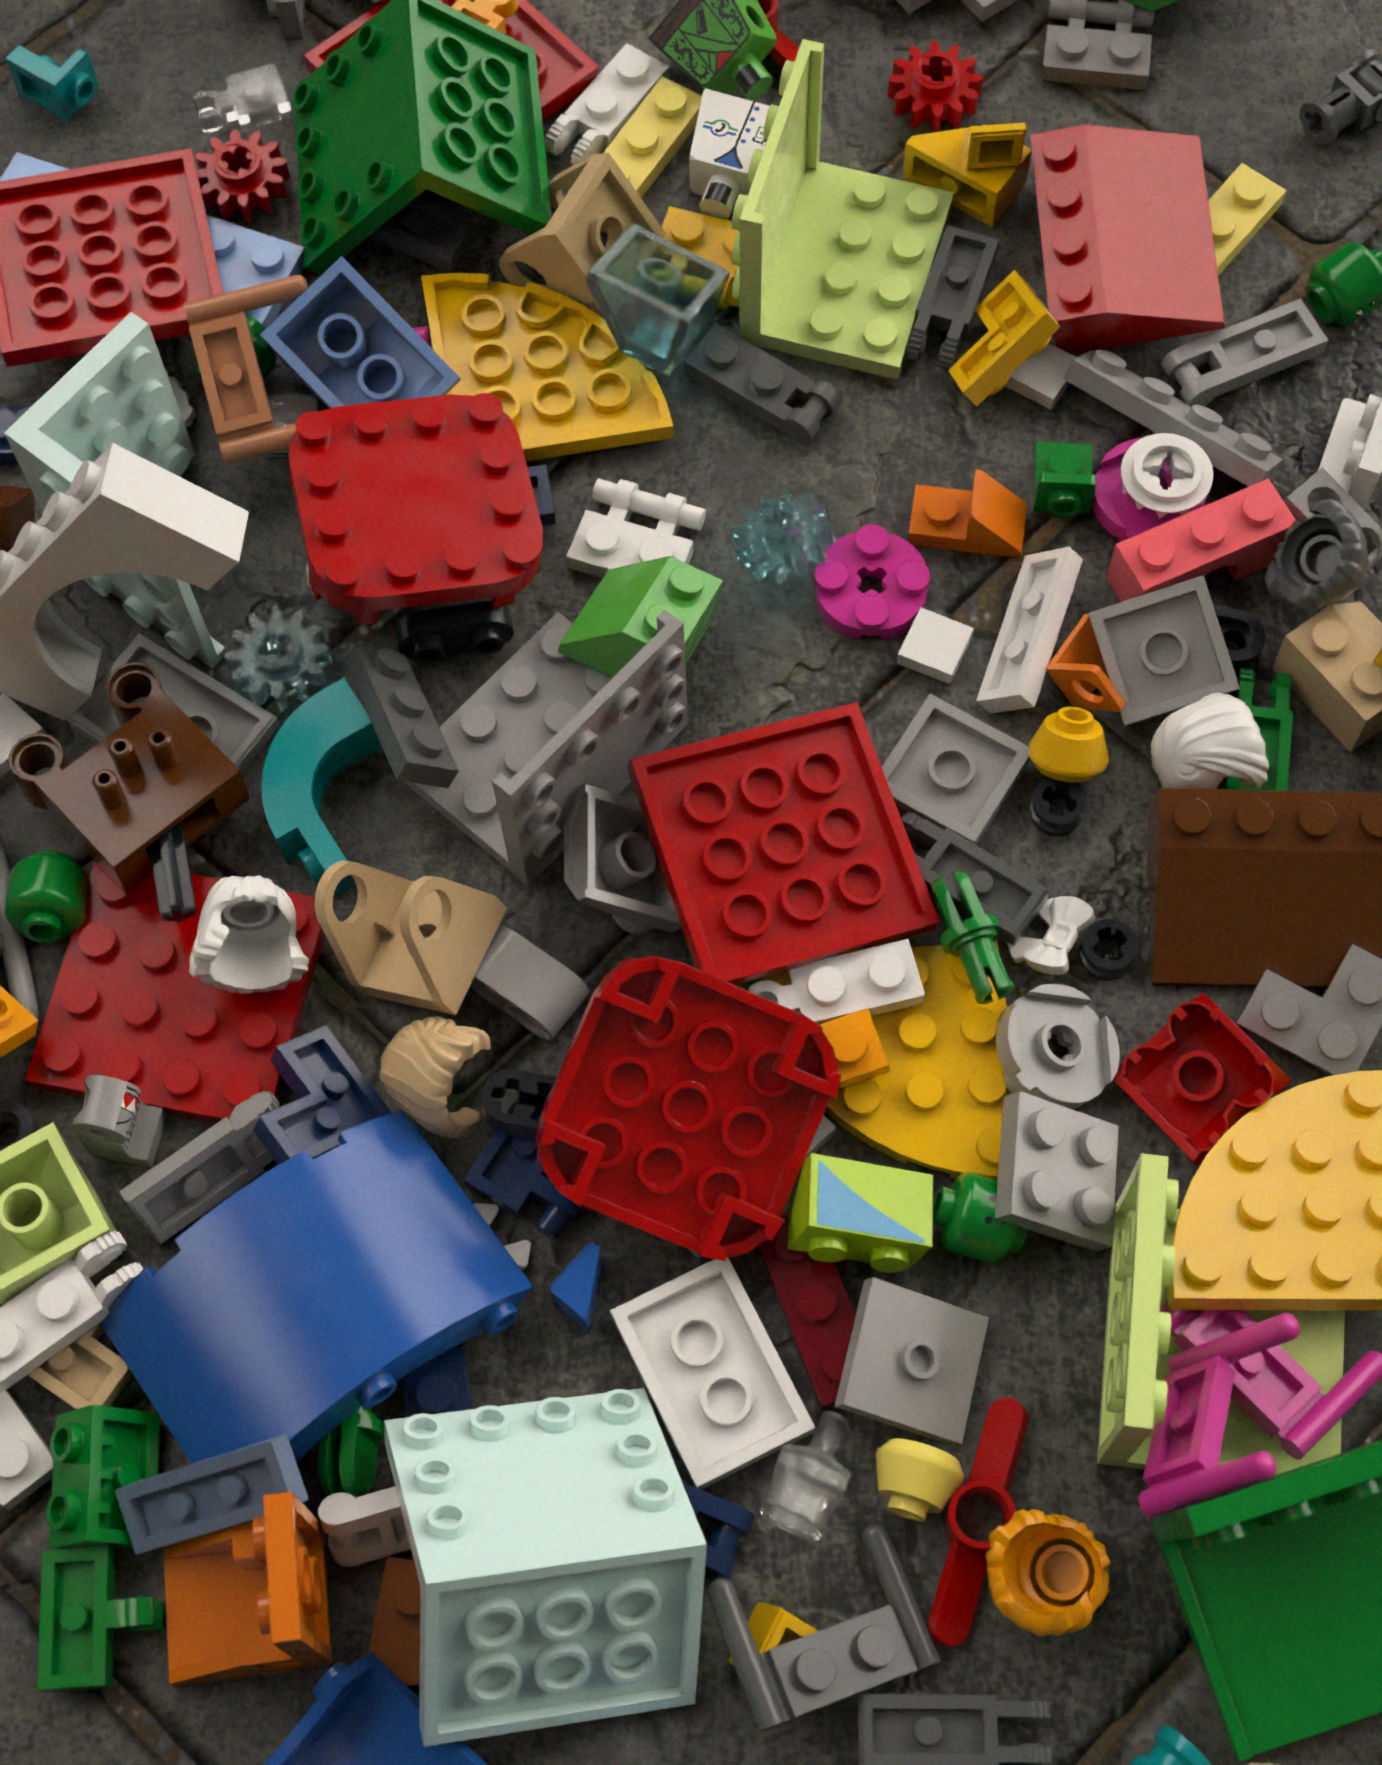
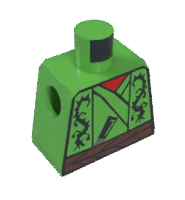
M679 0L648 37L654 46L704 89L730 95L739 88L748 100H755L765 94L773 83V78L760 62L776 45L777 36L757 0Z

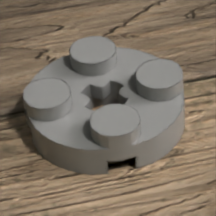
M1062 984L1039 985L1003 1010L997 1028L996 1046L1001 1066L1005 1071L1004 1082L1010 1093L1022 1091L1070 1109H1077L1101 1094L1104 1087L1112 1082L1118 1071L1120 1061L1117 1034L1107 1016L1099 1019L1095 1011L1086 1005L1092 1000L1083 992ZM1052 1034L1057 1035L1059 1045L1068 1048L1069 1054L1061 1059L1056 1057L1048 1046V1040L1051 1039Z

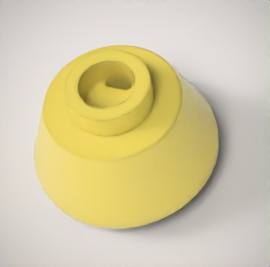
M893 1438L876 1451L878 1493L889 1500L887 1510L897 1516L913 1521L925 1522L927 1513L937 1514L942 1512L954 1493L964 1482L965 1476L959 1460L936 1447L908 1439Z

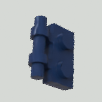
M538 1093V1105L522 1103L517 1097L507 1114H513L514 1108L518 1104L535 1106L536 1114L534 1120L540 1121L548 1094ZM496 1130L464 1178L465 1186L520 1218L531 1199H537L545 1204L547 1208L535 1227L544 1235L556 1240L567 1221L575 1222L584 1206H578L559 1193L550 1179L546 1177V1173L538 1164L536 1139L505 1134Z

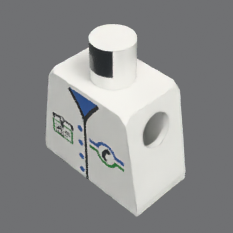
M704 89L689 159L690 189L695 194L703 196L699 207L704 215L727 220L739 194L748 196L752 185L748 184L749 165L754 150H764L767 139L763 138V132L770 106Z

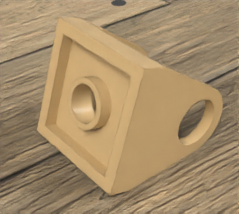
M598 153L590 155L557 174L548 186L550 203L556 210L545 228L508 247L499 260V267L504 277L512 285L525 287L527 282H531L559 292L585 305L598 315H615L666 233L610 153ZM562 189L569 190L565 197L562 194ZM600 232L608 233L605 247L601 242ZM514 262H522L536 269L545 279L546 285L535 283L526 278L517 269Z
M339 861L332 864L322 875L315 894L317 919L350 984L361 994L453 1015L457 1014L507 910V907L495 895L442 877L423 876L416 881H411L351 861ZM350 875L357 885V903L352 914L346 920L340 922L334 914L333 895L338 883L345 876Z

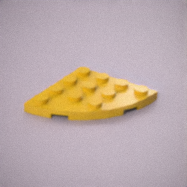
M444 273L421 276L432 348L461 379L446 395L475 396L481 393H488L496 396L503 405V411L510 416L519 433L525 461L674 438L673 423L667 401L652 371H647L644 364L633 353L625 336L607 320L585 305L559 292L531 282H527L525 287L492 282L488 274Z
M996 940V941L994 942V944H995V946H996V948H997V951H998V953H999L998 942H997V940ZM941 945L911 947L925 992L924 1004L871 1016L888 1061L890 1072L839 1089L837 1098H830L825 1112L842 1128L868 1146L899 1162L906 1164L907 1161L932 1170L949 1173V1177L955 1179L964 1172H975L998 1179L1003 1098L1012 1094L1005 1085V1071L1001 1066L996 1046V1034L1000 1015L1007 1007L1006 998H998L990 977H987L993 993H991L993 1002L978 1004L960 957L946 954ZM788 971L761 978V981H774L782 986L790 984Z
M1382 1070L1356 1071L1327 1076L1298 1085L1268 1099L1260 1107L1251 1110L1224 1133L1206 1155L1191 1180L1178 1212L1175 1229L1170 1240V1245L1175 1248V1264L1172 1284L1170 1287H1167L1169 1310L1382 1311Z

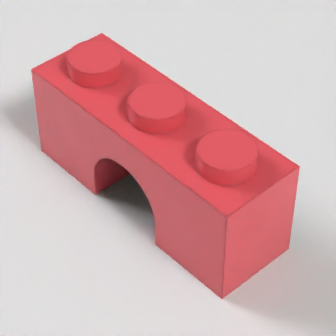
M1268 478L1115 544L1106 579L1120 602L1202 575L1205 576L1223 566H1226L1233 579L1237 580L1267 567L1272 560L1276 563L1274 554L1278 550V544L1284 542V532L1291 527L1295 518Z

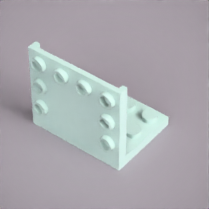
M130 312L4 432L42 513L55 492L59 491L64 494L71 487L80 466L86 460L94 463L112 443L177 476H180L186 470L190 460L196 455L150 326L133 312ZM141 573L104 574L84 579L100 595L106 597L111 592L123 601L122 606L125 611L142 627L148 628L153 624L164 632V638L167 643L183 658L190 660L195 656L212 669L227 654L226 648L209 635L189 583L164 576Z
M645 1388L631 1390L615 1389L607 1393L567 1398L551 1397L535 1402L503 1406L486 1405L477 1409L438 1414L422 1413L406 1418L384 1420V1443L421 1586L419 1727L424 1747L695 1704L707 1544Z

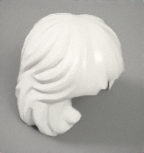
M1216 692L1177 710L1163 720L1153 736L1151 743L1152 767L1159 776L1162 788L1217 789L1222 779L1227 776L1239 777V783L1245 787L1260 788L1264 782L1268 781L1267 771L1269 764L1265 756V742L1260 734V728L1254 721L1253 714L1249 707L1246 706V703L1229 694Z
M260 875L254 877H224L215 883L204 902L198 922L197 936L190 956L189 973L192 977L200 978L204 984L213 985L218 989H224L230 993L238 992L240 994L284 989L289 982H297L302 979V974L308 971L307 964L309 963V958L304 955L295 937L296 911L292 900L284 889L275 885L271 879L263 878Z

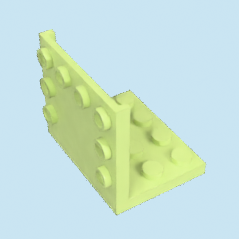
M802 39L795 62L786 60L779 84V95H782L780 105L771 104L768 109L763 138L767 139L764 150L755 149L748 171V184H752L748 196L739 194L733 211L732 229L739 230L736 236L732 252V264L738 265L732 287V298L739 299V337L754 346L898 380L905 360L909 338L915 324V310L945 232L953 206L954 192L819 161L824 44Z
M1141 1153L1114 1207L1097 1464L1145 1470L1155 1423L1163 1424L1165 1418L1167 1383L1164 1381L1166 1374L1171 1373L1168 1367V1359L1170 1356L1183 1351L1174 1342L1176 1337L1171 1333L1170 1313L1160 1312V1306L1168 1299L1167 1287L1171 1286L1173 1279L1175 1248L1170 1245V1240L1180 1210L1177 1209L1178 1180L1167 1179L1168 1156ZM1243 1310L1255 1323L1283 1313H1289L1297 1319L1300 1326L1299 1335L1294 1340L1279 1346L1322 1387L1319 1391L1323 1395L1343 1377L1345 1311ZM1230 1398L1218 1465L1259 1451H1265L1274 1458L1277 1466L1276 1474L1340 1454L1342 1418L1302 1459L1297 1460L1284 1451L1280 1440L1276 1436L1271 1438Z

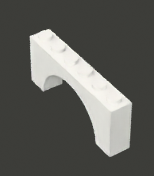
M114 443L94 463L86 460L75 474L71 487L64 494L59 491L55 492L48 501L42 517L36 523L28 521L22 527L11 550L8 553L0 550V693L65 721L92 696L102 648L90 643L69 628L55 612L49 597L76 581L114 573H141L164 576L193 584L208 591L239 562L249 511Z

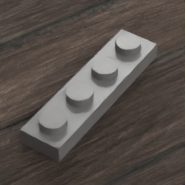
M1101 349L1097 351L1090 350L1073 359L1064 380L1157 434H1176L1192 440L1204 450L1212 466L1248 487L1268 478L1271 481L1283 462V459L1271 453L1272 447L1262 438L1250 433H1241L1240 435L1222 425L1223 419L1215 411L1201 405L1189 406L1174 397V390L1163 381L1152 377H1145L1143 379L1125 369L1127 366L1126 362L1112 352Z

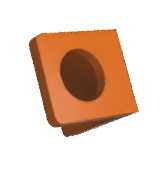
M1086 613L1045 669L1073 707L1085 710L1121 712L1126 702L1106 676L1107 672L1089 616ZM1096 687L1099 689L1102 696L1092 694Z

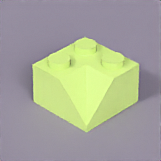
M53 1122L0 1151V1305L3 1306L71 1257L75 1259L79 1250L87 1244L94 1242L102 1234L116 1230L98 1194Z

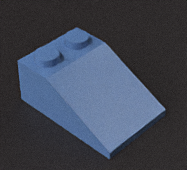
M342 256L260 334L274 354L328 409L337 406L446 395L461 380Z

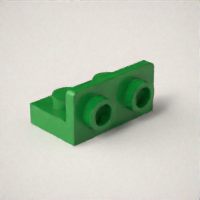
M90 1405L57 1416L55 1429L50 1441V1453L53 1459L52 1495L46 1511L47 1523L50 1527L49 1547L51 1549L74 1548L82 1545H109L113 1548L134 1550L115 1490L132 1482L158 1474L159 1413Z

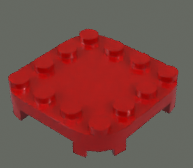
M481 393L475 396L451 394L346 405L319 412L310 411L298 417L296 431L290 439L289 487H292L309 568V584L316 600L323 597L333 607L354 614V623L378 624V611L485 597H491L493 609L515 603L516 594L533 581L535 574L539 573L543 549V528L519 433L510 416L503 411V405L496 396L488 393Z
M656 956L625 959L615 969L605 975L592 994L541 1113L537 1130L538 1164L558 1192L580 1207L583 1205L695 1251L702 1257L725 1261L728 1257L747 1254L766 1240L772 1241L785 1222V1219L781 1217L829 1100L831 1097L837 1098L842 1074L838 1073L834 1048L822 1031L823 1027L804 1014L683 962Z

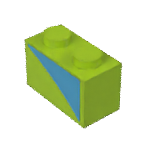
M811 1153L803 1162L789 1196L787 1249L809 1252V1256L812 1259L821 1262H839L850 1259L870 1263V1266L877 1271L895 1273L910 1269L932 1248V1174Z

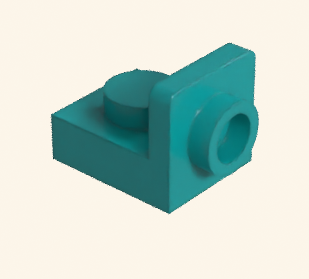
M20 45L5 58L18 95L66 122L82 106L91 101L99 87L90 55L81 49L76 50L61 67L49 56H38Z

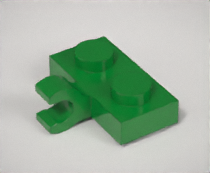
M103 1545L42 1550L38 1691L51 1693L113 1688L114 1631L146 1632L164 1630V1601H155V1597H134L114 1600L115 1548Z

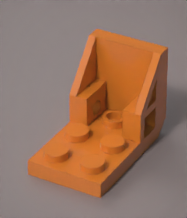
M292 1492L263 1495L264 1516L254 1517L252 1523L233 1525L163 1547L170 1685L178 1687L309 1670L333 1663L324 1530L321 1522Z

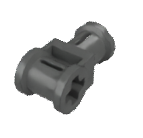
M1375 49L1363 52L1346 70L1336 75L1329 94L1321 99H1310L1300 107L1299 117L1307 136L1317 145H1329L1335 141L1338 132L1351 123L1361 131L1375 121L1382 122V56Z

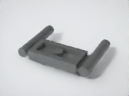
M874 1523L867 1526L862 1533V1539L889 1605L774 1647L764 1653L759 1654L732 1582L722 1578L713 1581L708 1586V1598L760 1732L772 1729L785 1722L798 1719L942 1662L886 1526L883 1524Z

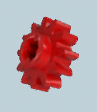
M932 41L929 46V52L924 54L919 48L913 45L910 46L908 61L905 59H895L893 61V73L888 80L887 97L895 100L893 113L895 116H901L910 112V127L913 129L921 125L923 120L930 122L933 132H939L941 122L944 120H948L956 128L961 127L962 112L975 115L978 97L981 96L983 76L975 74L977 60L975 58H966L963 61H959L960 48L958 45L952 46L946 53L940 51L937 41Z
M236 129L231 131L230 141L224 144L221 140L212 137L210 144L213 153L200 152L195 155L199 168L196 172L204 208L210 210L218 206L222 220H228L234 211L238 210L241 211L243 219L246 222H250L253 216L252 210L258 207L267 214L273 212L270 197L276 199L287 197L284 184L285 181L290 179L287 161L285 158H282L279 144L276 141L267 143L265 146L263 145L259 131L252 133L248 141L242 140L241 135Z

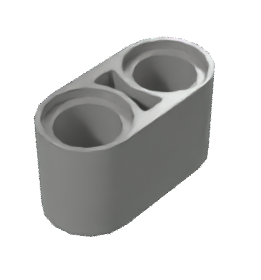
M499 925L470 985V988L486 1001L535 1035L547 1041L553 1040L590 992L583 980L568 967L517 932L503 925Z

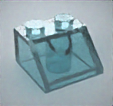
M632 223L588 271L585 281L620 351L637 359L643 366L649 369L658 370L671 376L712 325L730 271Z

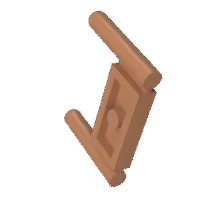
M297 274L183 304L225 465L286 450L290 447V439L296 431V423L275 428L245 312L297 299L308 289L307 281L301 275Z

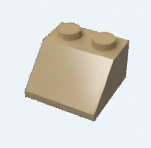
M1362 602L1330 604L1285 636L1272 670L1275 673L1291 675L1290 689L1350 753L1382 730V669L1373 662L1382 648V623Z

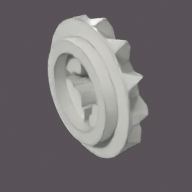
M1170 433L1152 434L1135 442L1125 453L1119 472L1122 478L1123 494H1129L1135 500L1137 510L1143 507L1154 510L1160 519L1167 513L1178 512L1180 515H1184L1194 506L1203 505L1213 482L1212 464L1204 450L1192 440ZM1165 461L1169 462L1171 477L1174 479L1171 487H1168L1167 490L1162 489L1160 479L1157 477L1160 469H1163Z

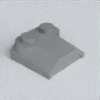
M588 784L579 787L564 824V882L577 901L611 914L616 923L631 934L642 935L655 928L673 933L682 928L638 800Z

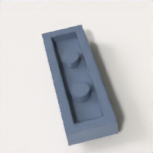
M287 1433L135 1481L115 1490L136 1555L253 1520L254 1517L264 1516L263 1495L292 1492L302 1503L308 1500Z

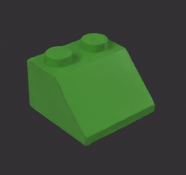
M672 556L608 569L559 644L558 652L613 678L657 634L656 617L664 610H667L684 624L686 665L709 627L723 580Z

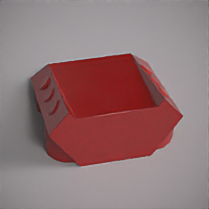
M1203 992L1193 1001L1181 1003L1169 1015L1168 1023L1145 1044L1137 1046L1125 1057L1113 1078L1197 1166L1203 1162L1206 1155L1224 1133L1244 1115L1256 1107H1260L1292 1082L1270 1057Z

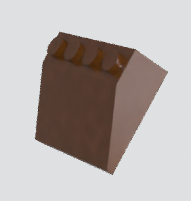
M1158 789L1148 808L1151 985L1256 988L1264 971L1268 969L1304 989H1327L1352 944L1382 959V793Z

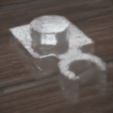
M275 63L224 77L227 90L220 92L206 90L198 92L192 97L196 112L199 114L203 132L217 131L229 121L238 119L243 131L292 116L289 101Z

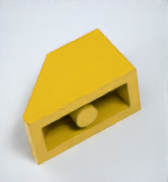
M968 128L911 136L905 145L903 178L911 183L954 192V207L990 227L994 226L1027 185L1032 149L1025 145L1023 146L1021 165L966 169L963 134Z

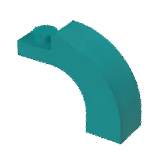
M345 678L311 696L287 718L271 743L262 773L261 788L264 812L279 851L286 863L299 857L314 884L319 883L324 872L332 864L339 861H347L320 818L324 793L332 780L341 771L381 748L367 712ZM345 876L338 883L334 891L335 897L357 886L352 876Z

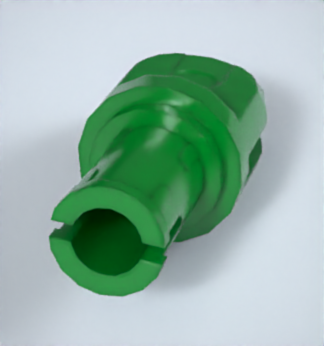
M955 871L952 872V878L967 919L961 922L944 880L941 876L937 878L931 885L932 895L946 929L940 936L939 941L946 954L960 957L974 990L976 1002L978 1004H988L993 1002L991 996L993 990L987 977H990L999 999L1006 997L1015 989L994 944L1002 928L995 915L984 913L967 873Z
M359 1408L319 1442L318 1479L321 1488L327 1496L345 1492L350 1493L356 1498L366 1495L372 1488L376 1475L378 1442L383 1438L384 1430L383 1422L378 1419L376 1414L372 1413V1408Z

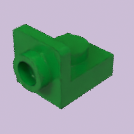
M1036 442L1033 465V512H1049L1059 517L1090 514L1096 490V476L1093 475V444Z

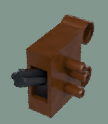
M125 663L109 675L106 683L107 696L121 727L71 764H69L60 743L54 737L43 733L29 734L19 739L12 747L9 754V766L27 801L37 808L47 809L125 894L154 874L161 918L164 921L183 923L187 921V918L194 916L197 911L187 847L250 798L241 771L165 694L155 670L144 663ZM147 697L145 700L139 703L131 704V702L137 698ZM52 767L48 772L34 776L39 770Z

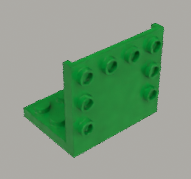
M391 0L371 20L364 22L358 32L338 50L331 52L326 61L310 76L302 79L293 90L292 106L295 111L296 128L294 148L297 153L299 180L297 195L300 198L301 215L300 241L302 247H305L303 267L306 270L322 275L341 256H346L426 189L530 235L545 228L552 217L535 49L438 0Z
M1382 1440L1276 1474L1270 1480L1177 1509L1155 1518H1149L1234 1761L1241 1762L1253 1758L1254 1755L1382 1713Z

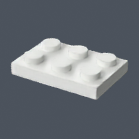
M726 1258L725 1261L714 1259L610 1310L614 1324L695 1488L702 1490L815 1432V1426L729 1258Z

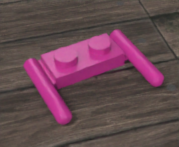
M1168 1299L1160 1306V1312L1170 1313L1171 1333L1176 1337L1174 1342L1183 1351L1256 1324L1243 1310H1169ZM1278 1345L1229 1364L1235 1371L1231 1399L1271 1438L1276 1436L1288 1455L1300 1460L1382 1377V1354L1378 1351L1366 1352L1323 1395L1319 1391L1322 1387Z
M1289 1313L1277 1315L1169 1357L1168 1367L1171 1373L1166 1374L1164 1381L1167 1383L1165 1418L1163 1424L1155 1423L1143 1480L1149 1485V1489L1142 1491L1139 1495L1140 1508L1145 1516L1155 1518L1177 1509L1270 1480L1275 1476L1277 1471L1276 1462L1272 1455L1265 1451H1259L1218 1465L1235 1377V1371L1229 1364L1297 1338L1300 1326L1293 1315Z

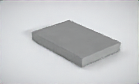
M140 633L137 634L93 687L92 696L67 718V722L72 730L96 745L121 727L107 696L106 683L109 675L119 666L125 663L139 662L147 664L155 670L165 694L236 765L241 774L245 772L280 728L277 717ZM147 697L137 698L133 700L131 704L139 703L145 700Z

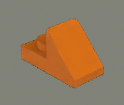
M975 469L972 491L915 484L908 542L915 546L1021 558L1027 503L979 469Z

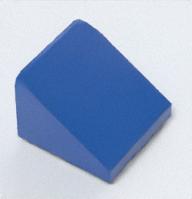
M593 1241L591 1244H586L549 1286L554 1306L587 1334L590 1333L603 1267L600 1247Z

